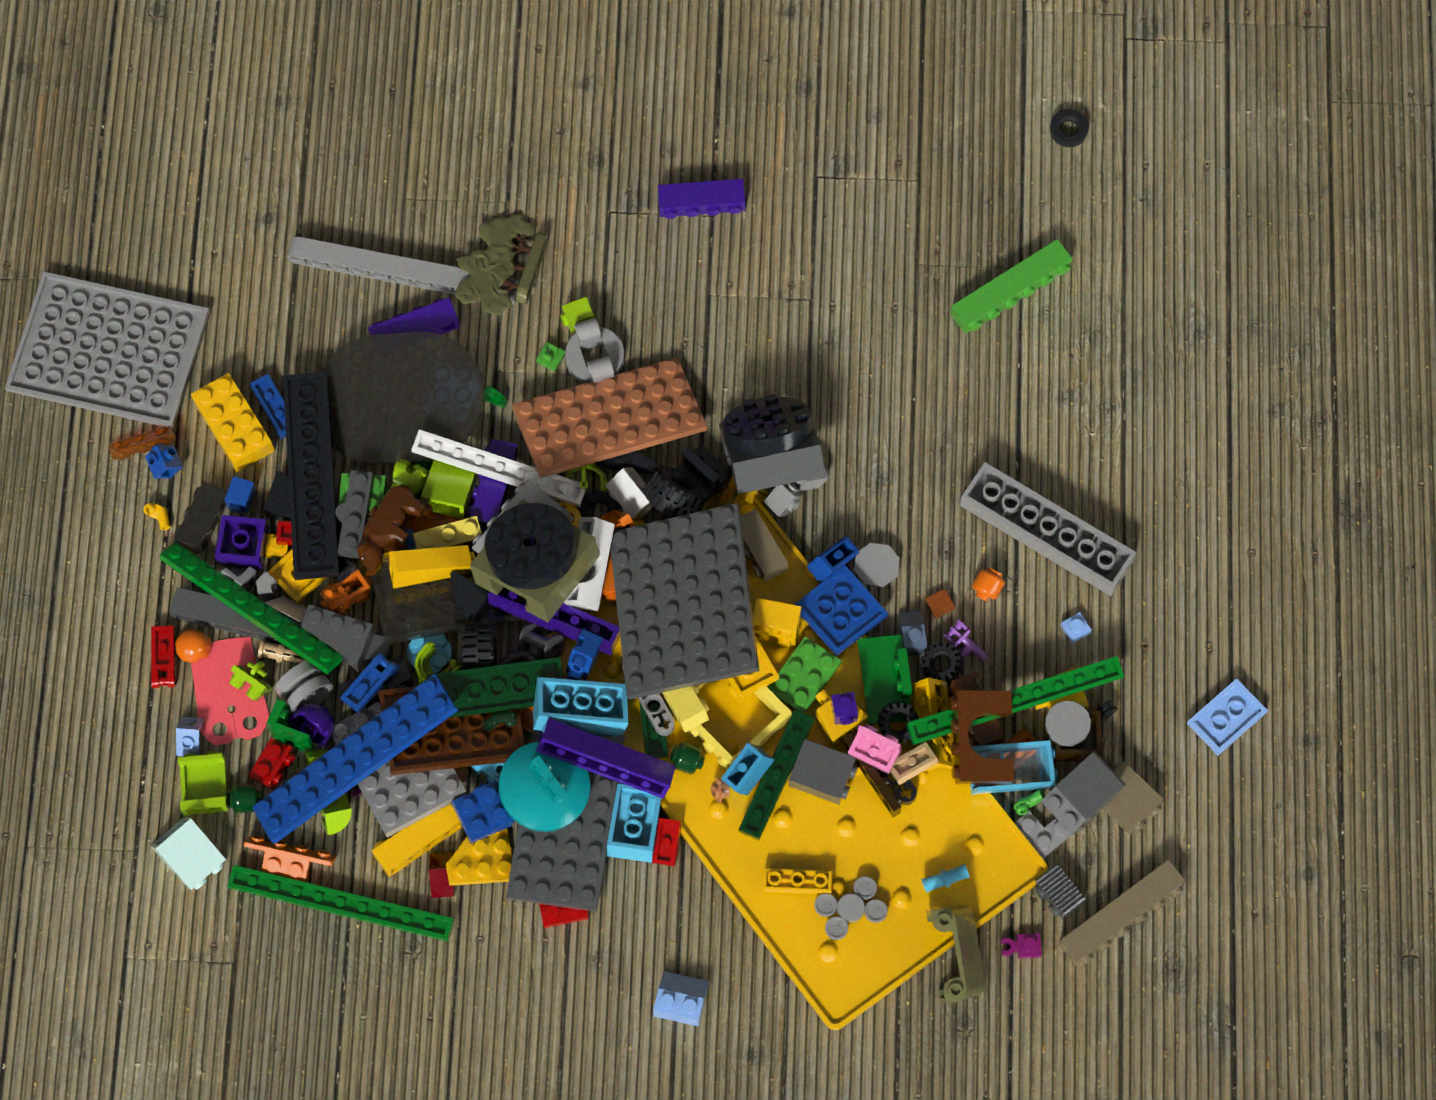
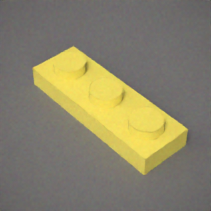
M474 516L416 532L412 536L416 549L451 547L474 541L482 532L478 518Z

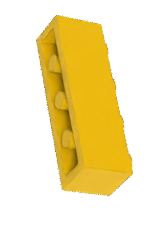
M449 804L393 834L389 839L380 840L374 845L372 853L387 876L391 877L463 827L453 806Z

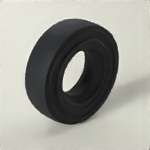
M1065 109L1058 112L1051 120L1050 133L1057 144L1063 147H1075L1080 145L1087 137L1088 122L1079 111ZM1068 121L1075 123L1078 129L1077 132L1072 135L1063 133L1061 130L1063 123Z
M599 490L586 494L579 507L581 517H593L590 513V508L596 503L604 504L607 507V513L613 510L618 511V504L609 493Z

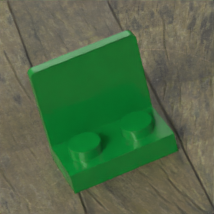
M277 699L266 722L273 739L283 744L286 741L292 743L294 748L303 752L306 749L313 751L314 745L310 736L289 727L290 723L288 724V720L291 714L287 704Z

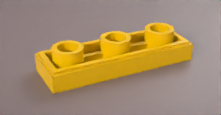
M763 868V892L831 894L832 870ZM795 878H800L802 881L800 883H795L793 880Z

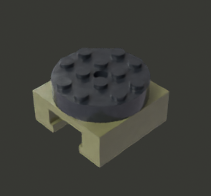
M522 499L517 506L504 511L494 520L487 531L485 546L471 562L470 567L477 585L496 595L499 594L503 587L526 599L527 604L525 608L527 612L549 622L600 555L595 537L573 526L567 516L560 510L550 505L529 503Z

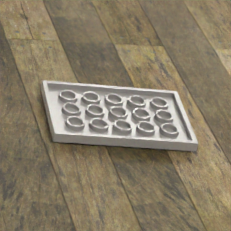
M376 702L370 705V708L360 713H355L334 724V731L331 735L336 745L379 715L381 713L380 703ZM387 762L358 783L361 792L387 838L451 804L453 800L467 795V791L454 768L390 775L389 762Z

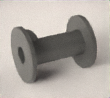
M529 623L521 631L518 644L520 649L526 651L530 645L544 651V658L550 659L561 656L565 641L563 636L559 634L553 635L550 639L539 634L538 625Z

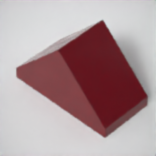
M452 851L429 853L428 870L431 898L455 897L454 885L449 886L446 868L447 861L453 855Z

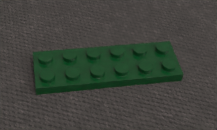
M561 657L435 674L458 709L449 718L534 707L538 677L564 679ZM433 674L426 675V680Z

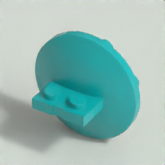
M538 742L529 743L517 749L506 760L499 777L500 800L509 816L525 828L540 832L562 829L580 816L588 802L590 794L588 772L585 769L536 752Z

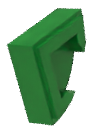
M487 385L484 390L485 400L505 408L508 400L500 392Z

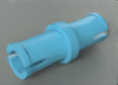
M963 864L947 871L945 869L940 870L941 873L922 878L921 880L927 893L946 886V888L950 887V884L970 877L966 865Z

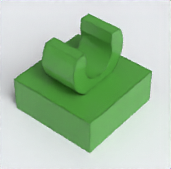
M546 342L536 362L556 372L565 357V351Z

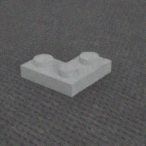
M1030 811L1015 822V825L1043 860L1072 836L1057 818L1046 827H1043Z

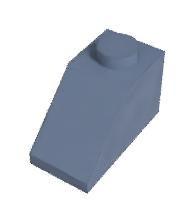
M921 610L898 613L903 647L907 649V656L925 654L924 650L927 649V641Z

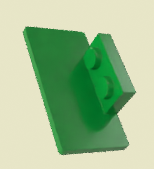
M902 635L860 638L857 641L869 725L877 724L878 714L881 713L882 707H886L889 702L903 701L911 706L912 686L907 649L903 647ZM895 714L890 719V723L907 721L903 714Z

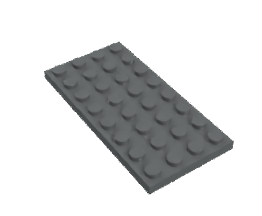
M534 730L532 743L539 741L542 730ZM596 735L609 741L615 742L617 744L624 745L625 735ZM587 771L590 779L588 802L580 816L562 829L540 832L530 830L518 824L506 894L507 900L597 912L617 781Z

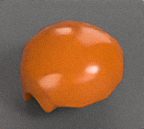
M194 629L182 632L175 642L176 654L181 660L189 663H196L202 658H207L212 648L211 639L204 632Z

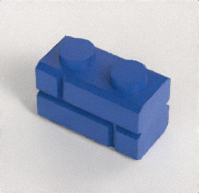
M844 536L807 565L808 570L818 582L822 583L859 554V550L849 537Z

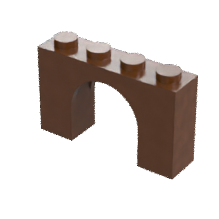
M957 690L953 693V697H950V710H953L954 718L950 722L951 733H954V742L951 743V755L955 756V765H952L951 772L952 778H955V784L1009 785L1013 783V759H988L981 757L973 751L968 741V730L974 719L978 717H1007L1012 714L1011 691Z

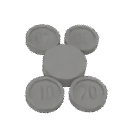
M860 877L854 884L855 894L844 895L840 898L838 904L835 897L831 894H821L816 898L814 907L820 916H832L836 910L839 917H832L826 922L825 932L830 939H843L848 932L847 922H857L864 914L872 923H880L886 918L887 906L884 902L871 900L866 906L864 905L863 900H869L876 894L877 886L872 878Z

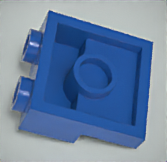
M495 781L476 788L472 793L455 799L451 803L470 843L511 827L514 823V820L502 805L499 788Z

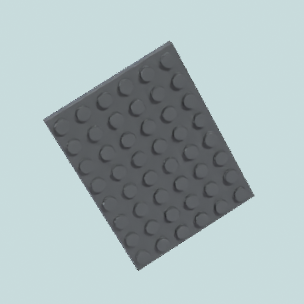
M737 503L613 531L610 549L626 696L629 700L760 671L740 510Z

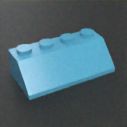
M538 677L533 707V729L542 730L547 719L551 718L593 735L622 736L628 725L625 684Z

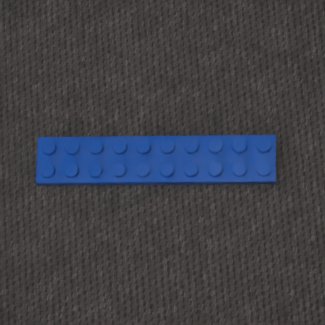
M433 674L256 803L252 808L270 841L276 844L456 713L458 709L438 676Z

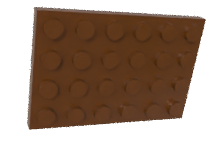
M417 686L379 690L381 712ZM519 709L446 719L388 761L390 775L506 762L517 749L525 745Z

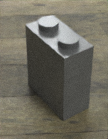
M805 739L789 777L788 786L840 805L841 800H846L850 787L847 784L849 779H854L857 773L856 758Z

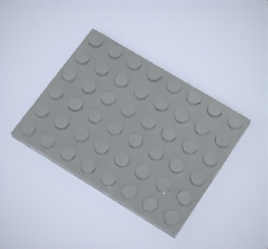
M43 271L5 385V390L173 429L210 310L206 307Z

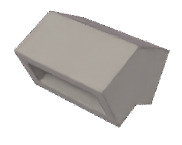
M265 571L256 580L260 600L268 602L275 599L274 594L279 588L276 580Z

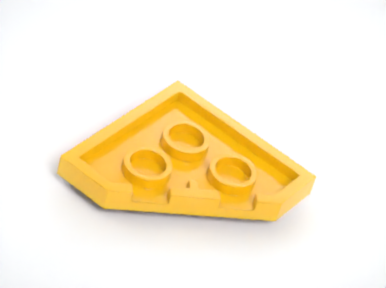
M507 828L474 843H470L466 836L446 863L449 886L509 882L512 853Z

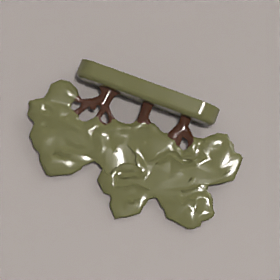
M512 214L510 217L499 216L478 227L480 237L488 244V249L485 251L477 249L471 252L470 256L457 258L460 269L470 273L471 277L460 282L454 292L455 297L460 299L462 304L474 303L480 300L485 312L500 315L501 311L512 307L508 291L514 288L517 289L516 301L527 305L548 241V234L538 232L532 246L529 247L526 244L525 238L535 232V226L524 221L521 214ZM518 234H523V238H520ZM514 237L521 241L519 245H522L521 247L516 246L512 242ZM520 251L529 253L525 266L516 265L513 262V257L516 253ZM516 270L523 271L519 284H515L509 279ZM501 285L508 286L506 289L500 288Z

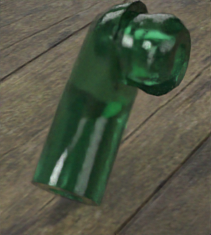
M503 711L494 713L482 725L490 732L498 724L504 722L507 727H513L517 724L518 720L515 717V713Z

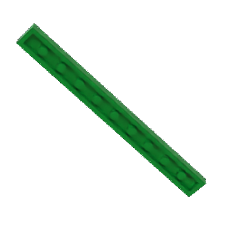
M177 542L171 544L160 554L162 562L324 673L329 674L342 662L341 654Z
M1118 656L1009 690L1012 696V713L1124 678ZM949 709L906 723L912 744H919L950 734L951 719H954L953 710ZM978 717L973 720L970 727L1000 717Z
M233 865L227 884L228 889L445 942L449 941L454 923V918Z

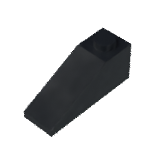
M638 451L595 462L598 467L603 466L610 470L620 471L622 468L633 467L637 473L653 475L658 468L657 463Z

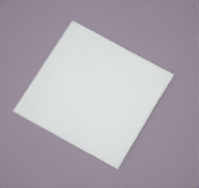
M286 596L265 602L299 622L303 621L307 607L297 604Z

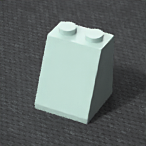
M186 816L150 845L190 890L193 888L199 889L207 881L205 878L211 872L216 874L224 867L222 863L226 860L194 821Z

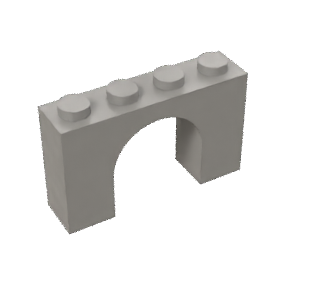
M529 479L526 483L522 482L515 490L517 494L512 500L508 499L502 505V512L499 514L501 515L504 511L517 506L523 499L529 503L550 505L564 513L568 519L571 518L570 512ZM494 516V517L488 522V524H487L488 529H489V527L491 526V524L494 522V520L497 518L496 516ZM488 529L484 534L480 533L472 543L474 544L472 549L477 554L485 546Z

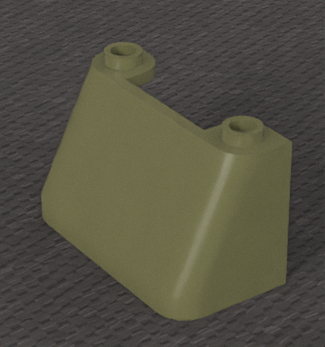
M966 905L926 910L927 922H932L936 930L940 932L952 931L959 976L948 977V981L943 989L939 990L940 1002L945 1004L981 995L985 989V981L973 911Z

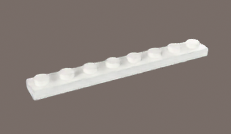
M422 430L418 431L412 447L413 453L516 487L522 482L526 483L529 479L551 498L580 507L585 490L580 488V482L556 474L540 478L535 467Z

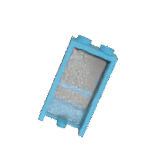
M1050 740L971 747L975 753L984 758L1014 760L1013 783L1009 785L970 784L971 795L1050 789L1056 786L1058 774L1053 765L1055 751L1053 746H1051Z

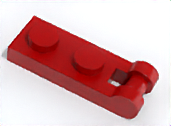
M174 625L151 627L152 688H160V686L166 685L168 688L176 686ZM159 671H167V677H159Z

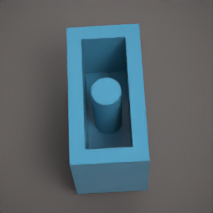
M747 743L721 779L737 793L748 796L774 759L759 746Z

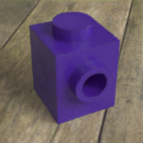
M854 692L831 695V707L835 725H848L856 722L858 711Z

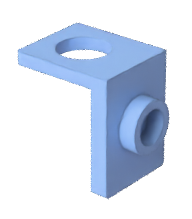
M180 718L176 728L177 756L189 753L197 754V756L200 755L199 731L203 724V718ZM193 722V723H196V724H194V725H186L185 723Z

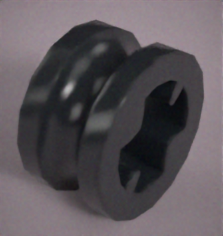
M1112 700L1106 701L1096 709L1101 710L1102 721L1111 717L1118 710L1116 706H1112Z

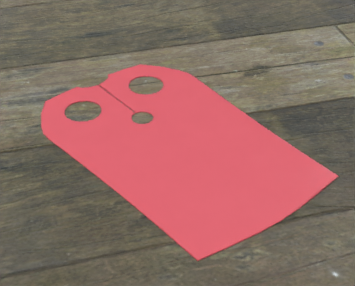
M251 637L230 638L211 642L212 648L209 656L198 660L196 663H191L198 718H203L200 732L213 745L230 744L235 738L248 740L261 736L269 718L264 695L258 701H254L246 695L251 687L250 683L246 681L242 689H237L229 683L234 673L231 671L233 665H242L251 671L246 667L248 662L256 664ZM230 705L236 707V711L233 714L228 712ZM248 716H253L257 720V725L252 730L245 729L243 726V720ZM216 723H224L227 727L226 733L222 736H216L213 733V726Z

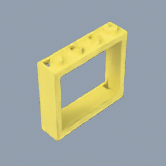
M706 683L696 685L698 691H699ZM767 687L754 692V694L777 717L749 742L759 747L763 746L786 725L792 716V712ZM671 710L670 713L675 717V720L678 721L673 711ZM701 724L688 731L693 738L698 737L703 742L701 745L709 754L713 752L718 757V763L725 769L731 766L743 750L742 748L732 757Z

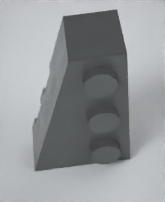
M308 605L301 623L302 628L341 654L342 661L344 660L360 673L375 634L373 625Z

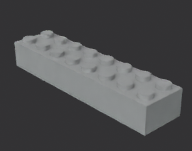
M984 462L961 496V507L1109 596L1113 595L1135 560L1137 552L986 462Z

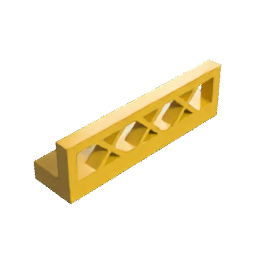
M928 677L912 684L914 708L919 719L938 713V707L942 712L950 709L946 681ZM935 686L939 687L940 697L936 693ZM953 733L945 735V740L941 736L925 741L939 762L925 771L937 767L952 769V765H955V756L951 755V743L954 742ZM943 750L947 754L948 761L943 759Z

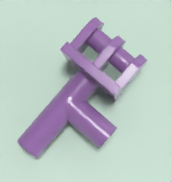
M957 619V624L954 627L951 626V630L948 633H944L943 636L955 648L960 643L965 645L960 650V654L963 656L962 661L972 652L984 662L989 655L967 636L971 632L970 628L960 619Z

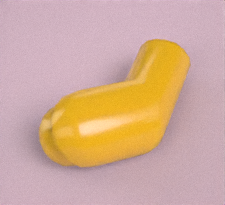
M147 503L144 506V513L158 520L160 530L171 528L168 512L165 507L156 503Z

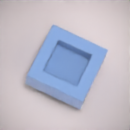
M1080 612L1061 622L1060 625L1072 644L1092 631Z

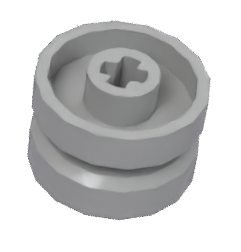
M304 661L285 673L276 683L274 690L281 700H287V707L293 713L299 706L304 704H320L331 693L333 686L326 676L320 675V669L310 662Z

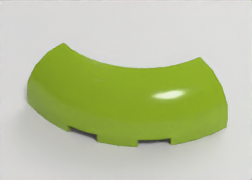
M329 750L305 752L307 765L309 766ZM345 793L320 811L321 815L325 816V818H322V824L328 835L340 832L349 823L352 808Z

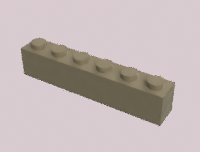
M1168 859L1062 938L1059 943L1060 948L1075 967L1080 963L1086 965L1094 958L1092 954L1098 950L1103 952L1110 947L1112 939L1117 936L1119 939L1130 931L1129 927L1134 923L1139 925L1148 918L1147 913L1154 909L1156 912L1166 904L1165 900L1170 896L1175 898L1184 891L1182 887L1186 880Z

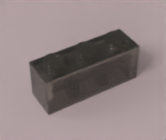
M203 481L201 487H197L194 492L192 505L188 506L184 512L185 519L182 525H178L175 530L174 537L178 544L202 556L226 508L224 499L227 490Z

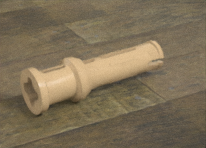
M262 639L258 651V658L260 659L263 657L271 658L279 663L284 660L295 663L307 661L302 657H297L299 656L297 653L282 643H270L266 639Z

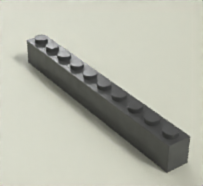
M185 586L184 589L176 588L169 610L173 619L260 640L266 639V641L272 643H281L208 592H205V594L200 593L188 586ZM275 609L276 611H278L279 613H281L282 615H284L289 620H291L292 622H294L302 628V621L299 622L298 620ZM379 632L376 635L374 634L363 663L364 665H369L380 652L387 656L386 659L389 660L393 643L388 635Z

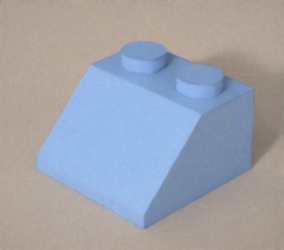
M664 971L654 1004V1017L699 1026L709 981Z

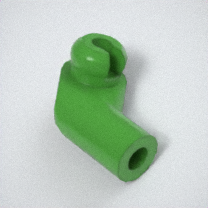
M1039 789L1029 796L1018 799L1014 804L1016 813L1018 815H1025L1028 809L1040 803L1046 795Z

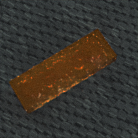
M164 426L108 445L112 460H124L132 454L148 452L156 444L163 443L164 445H169L176 438L173 428Z

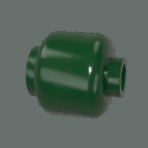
M681 742L673 747L669 761L676 766L675 770L694 774L697 769L701 770L705 757L702 756V750L699 746Z
M252 783L235 784L231 790H228V807L232 808L235 813L254 812L252 807L262 800L261 791H257Z

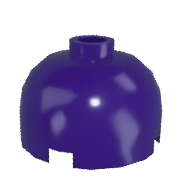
M307 703L299 706L288 720V724L291 722L293 726L292 729L308 734L312 742L318 744V748L325 746L334 731L332 715L325 706Z

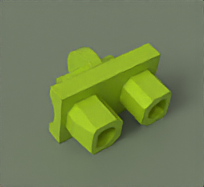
M262 661L256 664L248 662L246 667L251 671L242 665H233L231 671L234 673L229 682L232 686L242 689L246 681L250 683L251 687L246 695L254 701H258L264 693H270L273 687L258 677L260 676L265 679L268 676V673L263 671L265 663Z

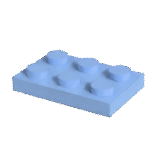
M1236 678L1188 720L1187 725L1219 756L1260 720L1268 710Z

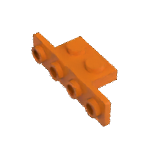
M261 835L249 836L243 845L244 847L265 851L261 872L306 882L308 879L310 862L332 866L337 857L331 855V852L327 850H309V847L305 845H287V842L283 840L274 844L270 840H265V837Z

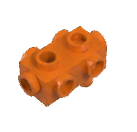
M356 570L341 583L337 582L336 584L331 583L327 585L323 592L320 593L323 599L320 604L325 610L345 615L351 610V605L356 602L362 604L369 599V594L372 593L370 589L372 583L366 574L362 576L359 570ZM355 587H359L358 590L352 592Z

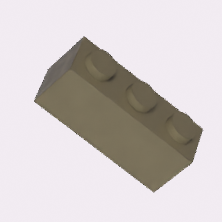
M754 509L740 516L745 558L751 560L753 564L752 569L756 577H761L765 583L787 572L788 562L758 511Z

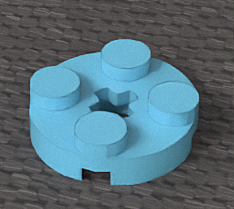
M426 631L413 636L407 648V657L411 667L416 670L415 661L418 652L427 642L432 641L435 644L436 654H433L429 661L430 667L434 674L443 672L447 665L449 666V661L452 659L451 645L445 635L434 631Z

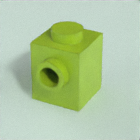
M586 297L563 305V314H560L564 327L568 326L570 332L575 331L574 324L594 318Z

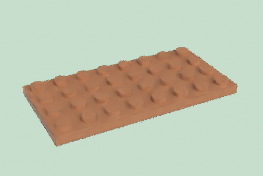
M678 357L614 375L612 379L607 378L597 383L592 381L512 404V410L540 478L707 431L706 422Z

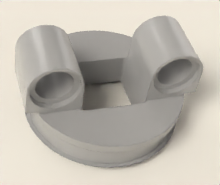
M596 318L574 324L576 333L568 341L565 350L567 368L572 376L585 384L592 381L597 383L607 378L612 379L614 375L619 374L624 364V349L618 336L609 329L599 327ZM603 345L607 356L587 362L588 367H586L581 351Z

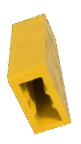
M468 545L389 552V572L393 589L450 578L452 570L461 576L472 574L470 564L475 559L474 552H469Z

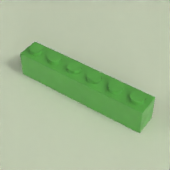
M1056 239L953 304L950 315L965 334L969 331L974 332L988 319L991 321L998 317L1004 309L1013 308L1021 298H1028L1033 295L1040 286L1045 287L1056 276L1065 275L1071 269L1073 258L1060 241Z

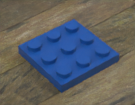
M845 565L794 604L801 606V617L836 656L888 617V612Z

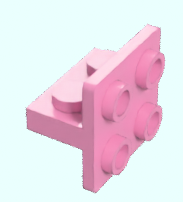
M866 724L865 727L859 725L858 733L848 754L889 774L897 757L901 755V745L898 744L899 740L890 735L884 737L878 734V730Z

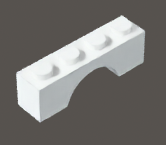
M580 517L578 528L595 537L600 556L568 596L564 604L582 611H598L615 524L596 517Z

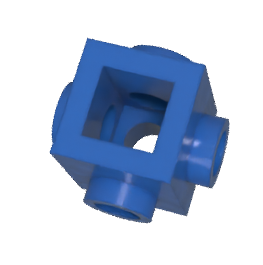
M156 444L145 456L154 479L172 478L183 468L174 444Z

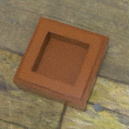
M945 589L925 598V602L935 619L955 610V606Z

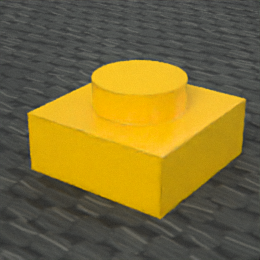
M267 534L265 557L282 559L289 552V545H277V534Z

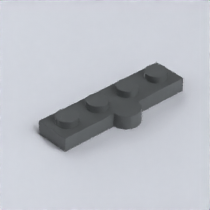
M350 471L346 503L338 505L335 510L337 519L342 522L338 556L359 558L356 546L361 541L363 529L367 521L373 472Z

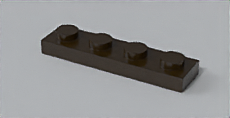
M851 733L843 738V745L847 751H849L855 739ZM856 758L857 766L891 816L895 817L900 814L902 802L896 793L892 794L888 786L890 785L883 774L879 775L875 769L876 767Z

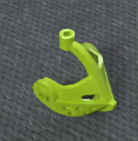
M595 463L568 470L563 476L570 479L576 471L581 470L582 481H580L579 485L581 489L585 490L588 488L586 469H590L600 477L601 491L607 492L608 490L605 486L608 483L607 477Z
M432 641L427 642L416 657L415 668L419 680L418 685L426 680V675L434 674L429 662L436 651L435 644ZM451 659L449 666L441 673L462 670L460 661Z

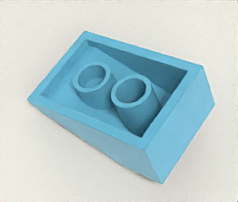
M617 783L607 841L608 857L652 863L661 805L660 797L625 784Z

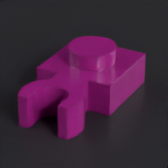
M1040 933L1017 934V941H1013L1010 938L1001 939V944H1008L1010 946V950L1002 951V956L1009 957L1017 952L1018 959L1041 958L1042 956Z

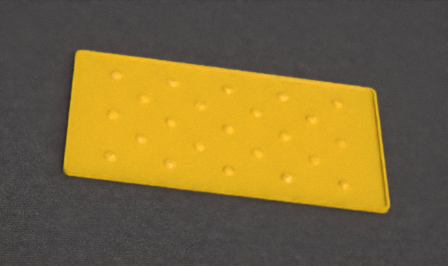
M757 498L753 499L752 504L739 506L740 516L754 509L758 511L787 560L788 571L764 583L761 577L757 578L754 574L751 560L746 559L752 614H754L757 598L794 605L821 584L808 570L807 565L809 563ZM600 598L598 611H583L619 626L616 601L611 602ZM801 617L796 646L784 647L774 641L760 642L777 673L804 637H807L840 659L842 664L824 689L830 695H836L841 692H854L856 705L867 715L857 641L836 656ZM551 632L546 637L550 639L553 635L558 633ZM563 636L565 645L560 657L562 671L567 675L568 661L573 647L577 645V641ZM620 638L612 656L599 651L597 661L586 681L625 684ZM727 678L706 683L699 690V693L696 694L699 700L701 698L705 700L709 708L706 711L709 720L701 725L732 757L777 717L754 693L739 700ZM661 693L662 699L664 700V702H665L667 708H668L669 711L671 712L670 706L668 705L666 699L664 698L663 694ZM911 694V706L914 708L913 694ZM627 698L628 725L624 732V746L645 753L640 702L638 698L630 700ZM816 699L805 713L815 718L807 740L849 755L843 745V740L834 747L831 746L816 717V710L822 706ZM784 704L793 714L794 710ZM672 715L675 727L673 732L666 736L668 758L660 760L672 764L669 761L672 749L681 742L699 746L705 760L701 770L697 769L694 774H687L678 770L674 771L671 786L664 799L661 798L660 808L669 819L682 821L680 833L823 1023L831 1030H839L955 946L952 931L940 932L936 930L932 922H927L926 910L966 905L973 911L977 930L1036 886L1034 881L1048 870L1045 861L991 793L971 795L970 784H955V778H952V769L944 767L923 771L910 779L917 790L916 799L910 805H900L901 813L895 817L891 816L859 767L855 778L849 779L847 784L850 787L846 800H841L840 805L790 787L787 780L760 840H756L740 833L739 827L763 776L748 796L737 793L729 786V797L722 799V802L718 803L716 798L712 796L710 787L712 782H715V778L719 777L722 780L721 778L728 768L725 769L718 763V757L713 752L709 754L701 745L703 742L698 737L693 738L688 731L684 732L680 723ZM907 721L890 723V726L893 730L900 731L906 727ZM665 722V729H668L670 722ZM787 724L760 747L771 757H773ZM877 724L870 725L878 730V733L882 735L878 729L879 727ZM858 730L852 733L854 738L856 737ZM907 740L906 743L899 742L901 745L900 756L918 747L919 744L913 745L911 740ZM943 750V759L948 761L947 754ZM891 772L887 774L890 780L896 781ZM903 783L899 786L903 791L901 796H906L909 799L911 791H905ZM963 864L966 865L970 878L954 882L947 888L943 886L927 893L925 892L922 878L941 873L940 870L943 869L947 871ZM763 868L832 870L831 895L835 897L837 904L844 895L855 894L854 884L860 877H870L875 881L877 890L874 897L869 900H863L864 905L866 906L871 900H880L887 906V916L880 923H872L864 914L857 922H847L848 932L843 939L832 940L825 932V925L830 918L839 917L837 910L832 916H820L815 911L814 903L821 894L763 892ZM795 878L793 881L795 883H800L802 880L800 878Z

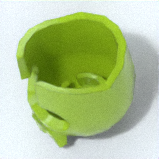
M400 459V462L397 461L394 467L391 488L400 484L406 485L411 489L416 498L422 494L427 481V474H429L430 470L420 465L413 466L411 462Z

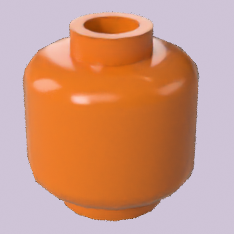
M989 567L986 570L981 569L972 583V588L977 591L975 596L986 602L988 598L997 599L1005 585V581L1002 579L1003 575Z

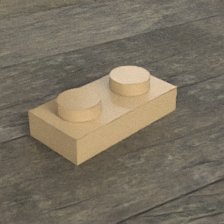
M927 742L898 757L890 772L900 785L939 762Z

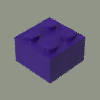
M222 515L215 552L218 565L241 568L251 567L262 570L267 534L269 532L266 519Z

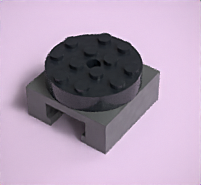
M775 394L756 400L747 399L742 405L731 410L725 416L723 423H719L724 455L728 466H732L733 479L738 494L825 476L821 444L812 424L810 408L802 400L778 397Z

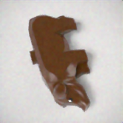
M406 485L393 486L387 491L378 506H374L370 511V518L363 529L361 541L356 546L358 557L366 567L367 576H374L383 562L384 553L407 550L408 546L405 544L408 533L405 530L410 519L416 516L420 517L421 515L429 516L433 511V507L428 501L416 499L411 489Z

